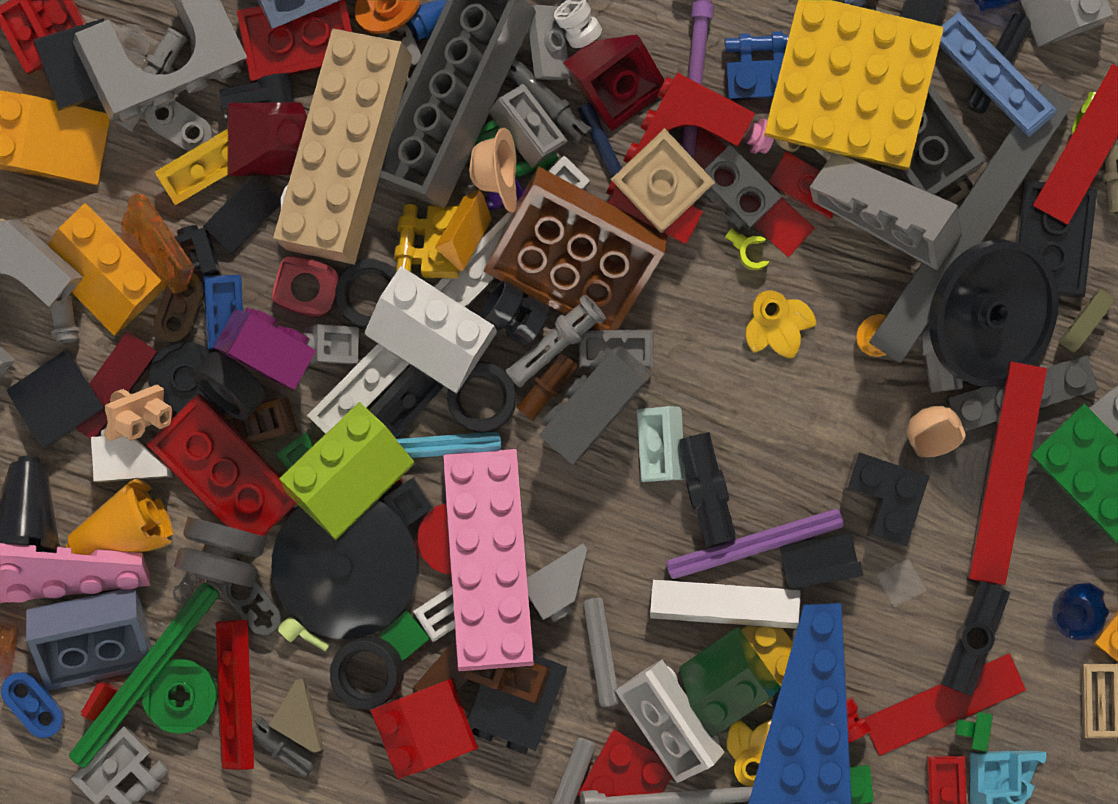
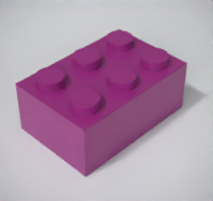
M248 307L245 311L234 309L213 348L268 379L295 390L316 352L315 349L308 346L310 338L292 328L289 329L280 325L276 328L275 325L278 320L260 310L257 311Z

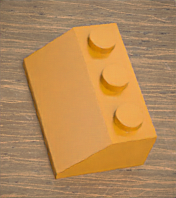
M86 203L57 229L48 243V246L84 277L72 293L115 337L167 287L161 278Z

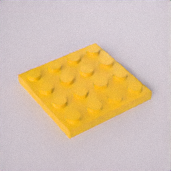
M798 0L764 136L908 171L944 27L833 0Z

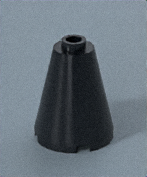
M20 456L18 461L10 463L0 493V543L35 545L36 552L57 553V547H60L47 466L40 463V459L37 457Z

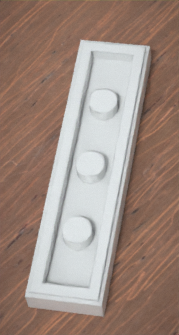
M653 580L650 618L797 629L799 624L800 590Z

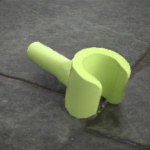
M293 617L287 618L278 628V631L290 643L300 635L304 640L323 651H326L330 643L311 633Z

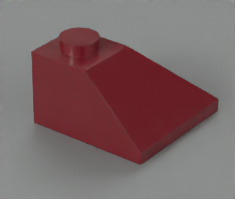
M637 34L596 40L584 46L563 62L577 88L586 100L591 103L593 109L611 131L655 100L665 81L643 41Z
M228 103V176H252L254 174L291 175L307 120V113L302 103Z

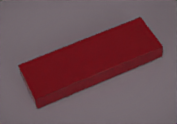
M128 330L90 382V385L104 406L110 403L113 392L124 389L130 393L151 365L154 356L158 353ZM105 410L76 429L89 439L91 437H98L101 434V430H104L108 424Z

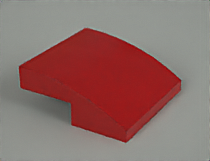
M9 0L0 6V27L26 74L42 69L33 44L34 39L86 24L74 0Z

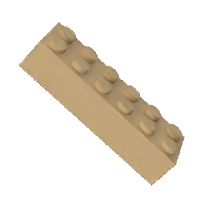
M332 29L273 239L284 249L355 265L413 58L401 41Z

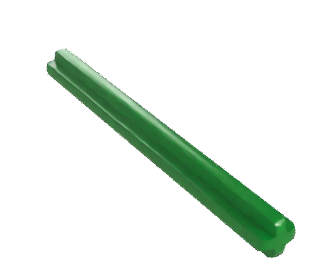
M206 582L201 583L69 753V758L75 764L82 768L90 764L215 603L220 593L213 586Z

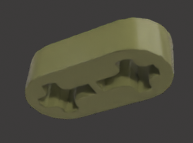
M1099 288L1064 332L1059 343L1074 354L1112 306L1115 298Z

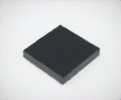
M104 18L33 40L58 111L99 98L75 49L73 39L75 33L104 22Z

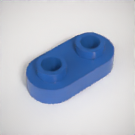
M19 672L11 674L4 680L1 687L2 699L30 733L40 738H46L57 734L62 729L65 721L63 709L35 676L30 673ZM21 683L28 687V694L24 698L17 694V687ZM45 711L52 715V722L48 726L44 725L40 720L41 714Z

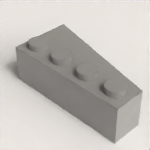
M833 153L810 186L814 203L937 271L962 236L958 205L865 166L852 157H844Z

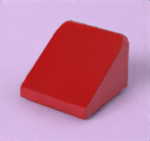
M107 682L97 683L80 712L82 713L81 716L95 721L119 689Z

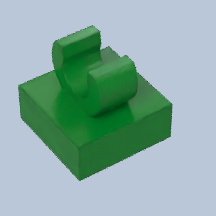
M978 712L976 722L958 719L955 734L974 737L972 749L987 752L994 714Z

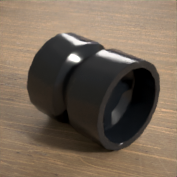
M503 280L490 294L480 317L494 325L498 331L505 328L506 335L525 347L533 341L541 330L548 316L549 306L531 295L524 298L522 289L507 280Z

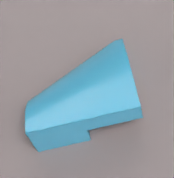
M988 751L970 753V804H1025L1035 788L1030 782L1038 763H1045L1046 752Z

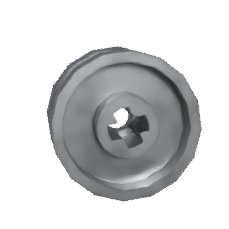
M188 516L183 531L184 537L187 540L202 543L204 547L202 551L188 547L180 548L174 567L196 573V577L225 585H229L231 582L253 588L258 569L253 564L238 561L237 556L238 553L252 557L261 556L266 537Z

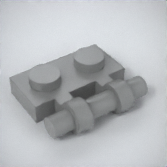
M124 726L100 749L90 764L85 768H81L71 780L94 804H100L107 796L115 804H136L149 790L154 792L161 785L160 779L169 769L160 760L151 769H147L141 762L151 751L127 726ZM132 772L139 780L124 793L118 785Z

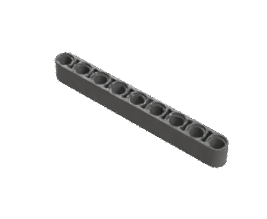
M1045 82L1040 85L1038 91L1056 108L1057 114L1030 137L1016 124L1013 125L958 208L962 236L938 271L923 262L920 264L869 341L870 344L898 363H901L929 322L932 298L946 269L960 254L982 242L1073 105L1074 101Z

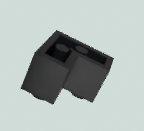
M859 452L853 457L843 489L878 501L867 536L905 547L908 545L930 475Z

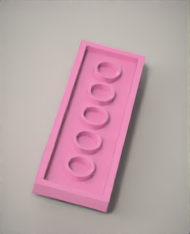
M517 449L444 454L458 671L533 666Z

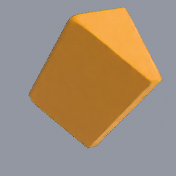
M476 190L463 197L435 246L460 272L465 269L492 220L480 190Z

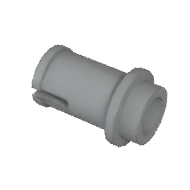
M69 295L61 305L51 306L54 330L51 331V336L55 337L56 343L78 340L77 334L80 333V328L75 325L72 296Z

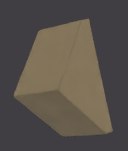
M304 677L295 680L268 726L314 753L324 748L307 678Z

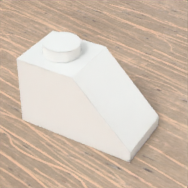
M101 430V436L91 437L94 482L106 483L132 481L134 479L173 478L172 471L137 439L130 441L123 436L110 441L104 437V430Z

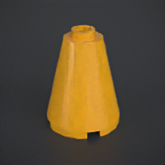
M134 479L128 482L68 535L66 548H71V553L77 555H91L96 550L144 553L164 548L171 544L172 540L167 539V537L173 535V528L170 517L160 498L153 501L147 491L153 488L142 479Z

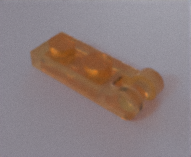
M142 194L132 195L127 204V212L124 214L121 222L122 228L126 232L135 235L141 250L149 256L157 269L160 279L166 282L173 294L186 291L195 267L151 201Z

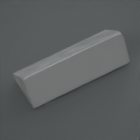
M524 84L500 97L493 104L489 112L500 128H506L510 131L515 147L531 167L538 165L567 142V139Z

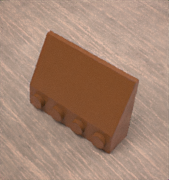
M538 166L483 272L501 281H509L522 289L525 294L535 297L566 315L580 303V298L583 295H587L596 303L606 317L604 322H597L591 328L594 330H618L664 255L668 234L661 233L653 226ZM586 314L577 321L581 322L586 317Z

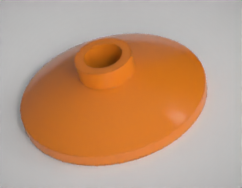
M357 0L355 18L359 25L367 32L374 34L388 33L407 23L416 13L421 0Z

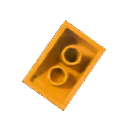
M0 90V170L99 186L110 126L107 113L78 106L58 111L53 100Z

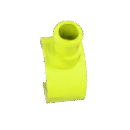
M733 228L728 231L725 238L730 240L733 246L739 249V259L744 267L750 270H761L768 265L769 261L751 262L745 253L747 246L763 243L766 238L762 236L747 238L742 233H737Z

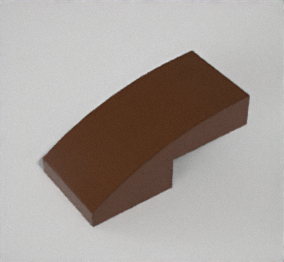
M534 662L533 666L465 671L464 678L539 704L551 668Z

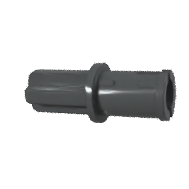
M259 717L255 722L256 726L252 725L253 740L272 753L271 758L273 760L280 759L302 777L309 775L317 763L316 759L291 741L290 738L268 726L269 723L264 718Z

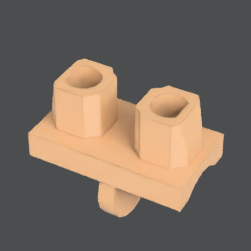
M154 385L134 394H130L124 389L113 392L110 403L105 405L108 424L104 430V437L113 441L124 436L132 441L140 438L147 426L153 424L159 429L169 426L171 424L172 408L163 402L164 389L159 385Z

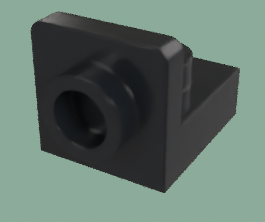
M197 225L183 227L176 231L177 236L169 238L171 246L175 250L194 245L195 249L189 250L196 271L202 270L205 276L222 274L210 234L204 227L198 229Z

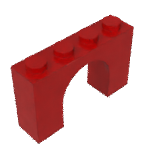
M677 72L674 79L668 76L665 79L657 95L663 100L656 112L650 109L640 127V129L646 132L639 144L632 142L623 161L629 163L664 128L669 133L681 127H697L738 148L755 113ZM611 181L606 191V194L611 196L608 203L655 227L616 184ZM691 205L664 233L687 244L703 211Z

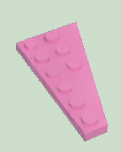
M0 543V603H21L31 599L61 598L66 595L96 594L100 591L132 590L137 587L150 586V571L142 553L96 550L91 555H77L71 553V548L57 547V553L36 552L35 545Z

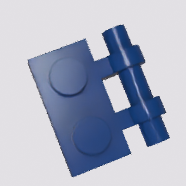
M783 31L771 32V36L751 37L750 33L739 34V38L724 39L725 53L739 52L740 62L726 63L729 100L772 99L774 97L789 34L783 35ZM772 50V60L752 61L751 51Z

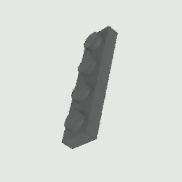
M1088 355L1047 367L1040 408L1099 390ZM1004 384L994 387H982L946 399L948 407L960 418L964 431L997 422Z

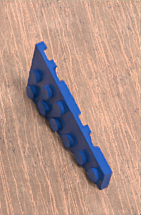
M842 603L803 606L748 804H852Z

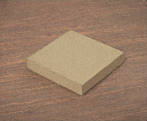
M665 128L611 179L661 233L715 184L714 180Z

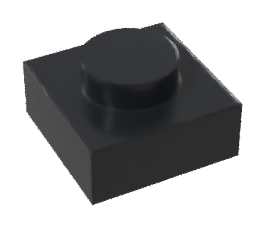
M414 477L382 499L404 519L407 525H410L434 508V505Z

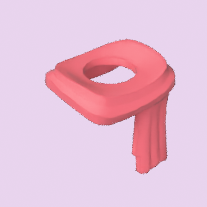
M294 255L287 256L280 263L272 292V299L279 306L292 312L313 317L324 316L331 311L336 296L335 288L339 279L338 273L325 263ZM304 273L315 276L320 285L317 296L307 302L296 299L291 290L294 279Z

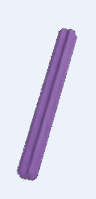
M833 509L673 558L666 562L669 576L672 579H676L843 527L842 515L838 509Z

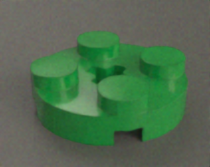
M188 659L170 660L142 695L143 707L148 717L150 716L152 721L162 730L176 734L188 733L206 724L214 713L218 701L216 682L212 678L210 671L197 662ZM178 685L184 686L185 692L190 693V700L184 701L183 707H178L177 701L170 698L171 692H176Z

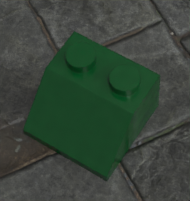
M736 627L679 667L690 707L712 738L771 699L781 688L739 627Z

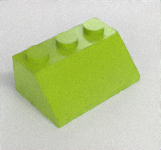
M358 402L279 479L284 491L332 538L337 540L415 462L388 428L361 402Z

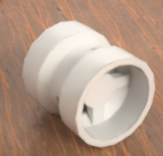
M567 0L557 7L554 12L556 22L560 28L566 30L565 37L573 48H582L589 45L602 32V27L598 20L590 15L591 8L586 0Z

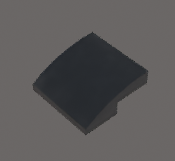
M68 349L7 389L15 407L44 450L105 410L104 404L88 382L89 379Z

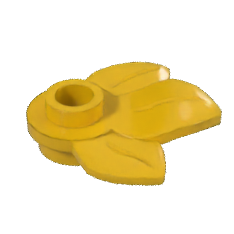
M766 290L759 293L752 303L753 318L746 326L745 338L753 353L761 351L769 344L779 355L794 358L800 348V330L814 327L816 325V318L808 305L801 300H786L781 293L774 290ZM774 302L777 307L776 312L773 315H767L765 311L766 306Z
M738 720L730 726L726 740L727 750L735 759V777L741 784L747 787H753L756 775H748L746 773V765L750 762H756L759 765L771 720L760 724L754 731Z

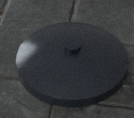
M994 239L970 247L950 264L935 289L929 314V332L934 352L940 363L949 373L970 384L994 387L1005 384L1009 361L1034 365L1039 360L1052 338L1059 304L1057 284L1051 268L1045 259L1034 249L1026 245L1005 239Z
M380 499L337 540L332 538L309 514L299 507L285 521L275 540L271 562L272 578L277 595L283 606L302 626L319 635L330 638H360L383 629L393 622L407 607L418 582L419 553L414 536L404 519L392 507Z

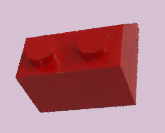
M452 678L371 710L397 780L478 749Z

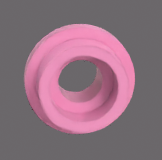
M764 118L760 119L757 124L752 123L747 131L745 143L749 144L748 150L750 153L757 154L760 152L766 154L772 146L774 138L764 136L768 121Z

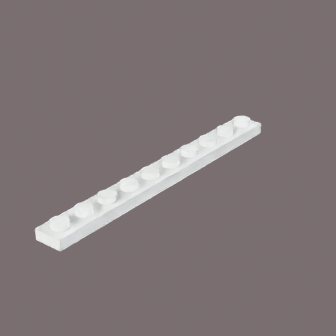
M565 156L549 170L552 174L583 190L590 184V180ZM508 212L480 240L465 269L460 272L459 278H442L434 288L464 307L466 305L469 306L496 279L483 272L512 213ZM377 344L307 416L326 434L358 402H361L368 408L411 364L382 345Z

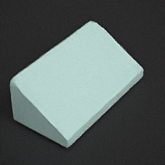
M666 406L637 409L641 482L684 480L685 464L683 463L679 447V439L683 438L681 408Z

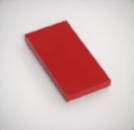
M200 393L171 420L169 426L164 427L147 444L154 454L227 527L265 536L297 504L284 491L279 479L281 477L280 474Z

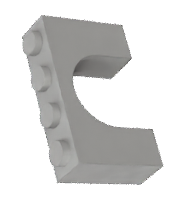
M172 0L189 35L191 57L185 66L170 74H151L136 67L127 57L109 19L75 33L73 44L110 122L118 118L122 122L129 121L142 114L141 108L154 104L155 108L162 107L175 100L174 94L186 89L189 94H192L209 85L207 80L219 75L222 80H225L241 72L240 67L244 64L247 56L220 0Z
M19 220L0 221V274L10 275L18 279L47 306L61 305L84 277ZM0 347V379L15 362V359L2 347Z

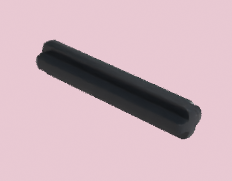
M1018 13L1011 16L995 46L1010 63L1031 26L1030 19ZM975 84L966 101V105L970 110L983 114L991 99Z

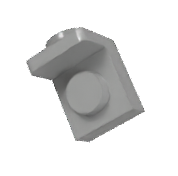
M318 324L305 328L303 335L310 338L308 346L316 350L309 364H358L359 327Z

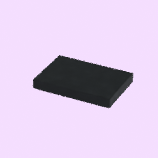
M1024 180L1016 242L1034 249L1045 259L1054 275L1058 295L1084 298L1098 189L1088 188L1067 225L1033 206L1046 182Z

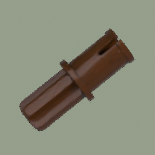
M560 354L540 379L538 377L534 379L537 383L524 399L517 404L516 408L534 422L553 396L556 398L559 396L557 391L576 370L577 364L566 354Z

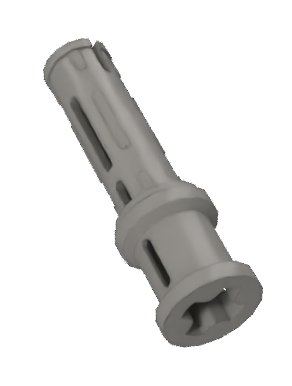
M583 295L580 298V303L566 316L560 315L555 322L556 327L518 359L516 363L507 368L506 373L517 386L522 387L528 379L547 365L570 343H580L585 332L597 322L602 323L606 320L605 315L587 295ZM586 314V317L579 324H576V321ZM562 334L564 337L558 340L557 338ZM547 346L551 347L532 365L529 364V362L532 361Z

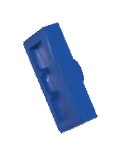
M241 274L203 276L206 343L208 350L215 349L213 346L234 309L243 311Z

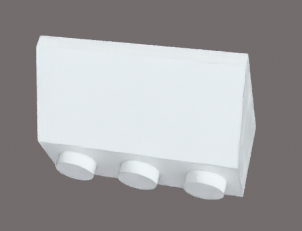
M401 266L380 296L364 332L367 337L456 394L497 333L494 325Z
M662 659L647 667L615 690L676 783L709 769L724 754L723 749L719 745L717 735L713 738L690 707L688 697L678 684L675 672L666 666Z

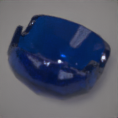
M1091 583L1072 584L1059 592L1052 607L1053 620L1059 632L1065 635L1066 638L1074 641L1092 639L1103 630L1107 620L1106 617L1110 613L1104 602V591Z

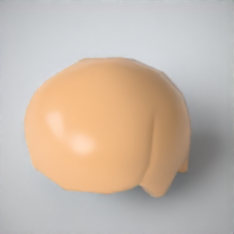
M932 406L922 409L910 419L906 430L910 445L915 450L916 455L922 458L947 454L958 448L966 437L958 415L950 408L943 406Z

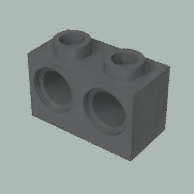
M729 145L704 171L714 180L715 172L727 170L732 174L734 182L727 187L720 186L715 182L703 196L712 204L717 200L726 209L724 213L725 218L736 229L739 230L743 227L749 232L780 201L782 196ZM750 195L755 197L759 202V209L753 213L744 211L739 203L743 196Z

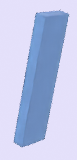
M959 11L941 26L944 29L939 47L1028 137L1033 135L1057 114L1056 108Z

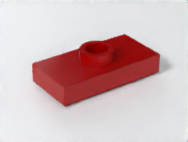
M785 152L768 183L788 197L830 220L832 219L834 213L814 203L810 186L820 173V170Z

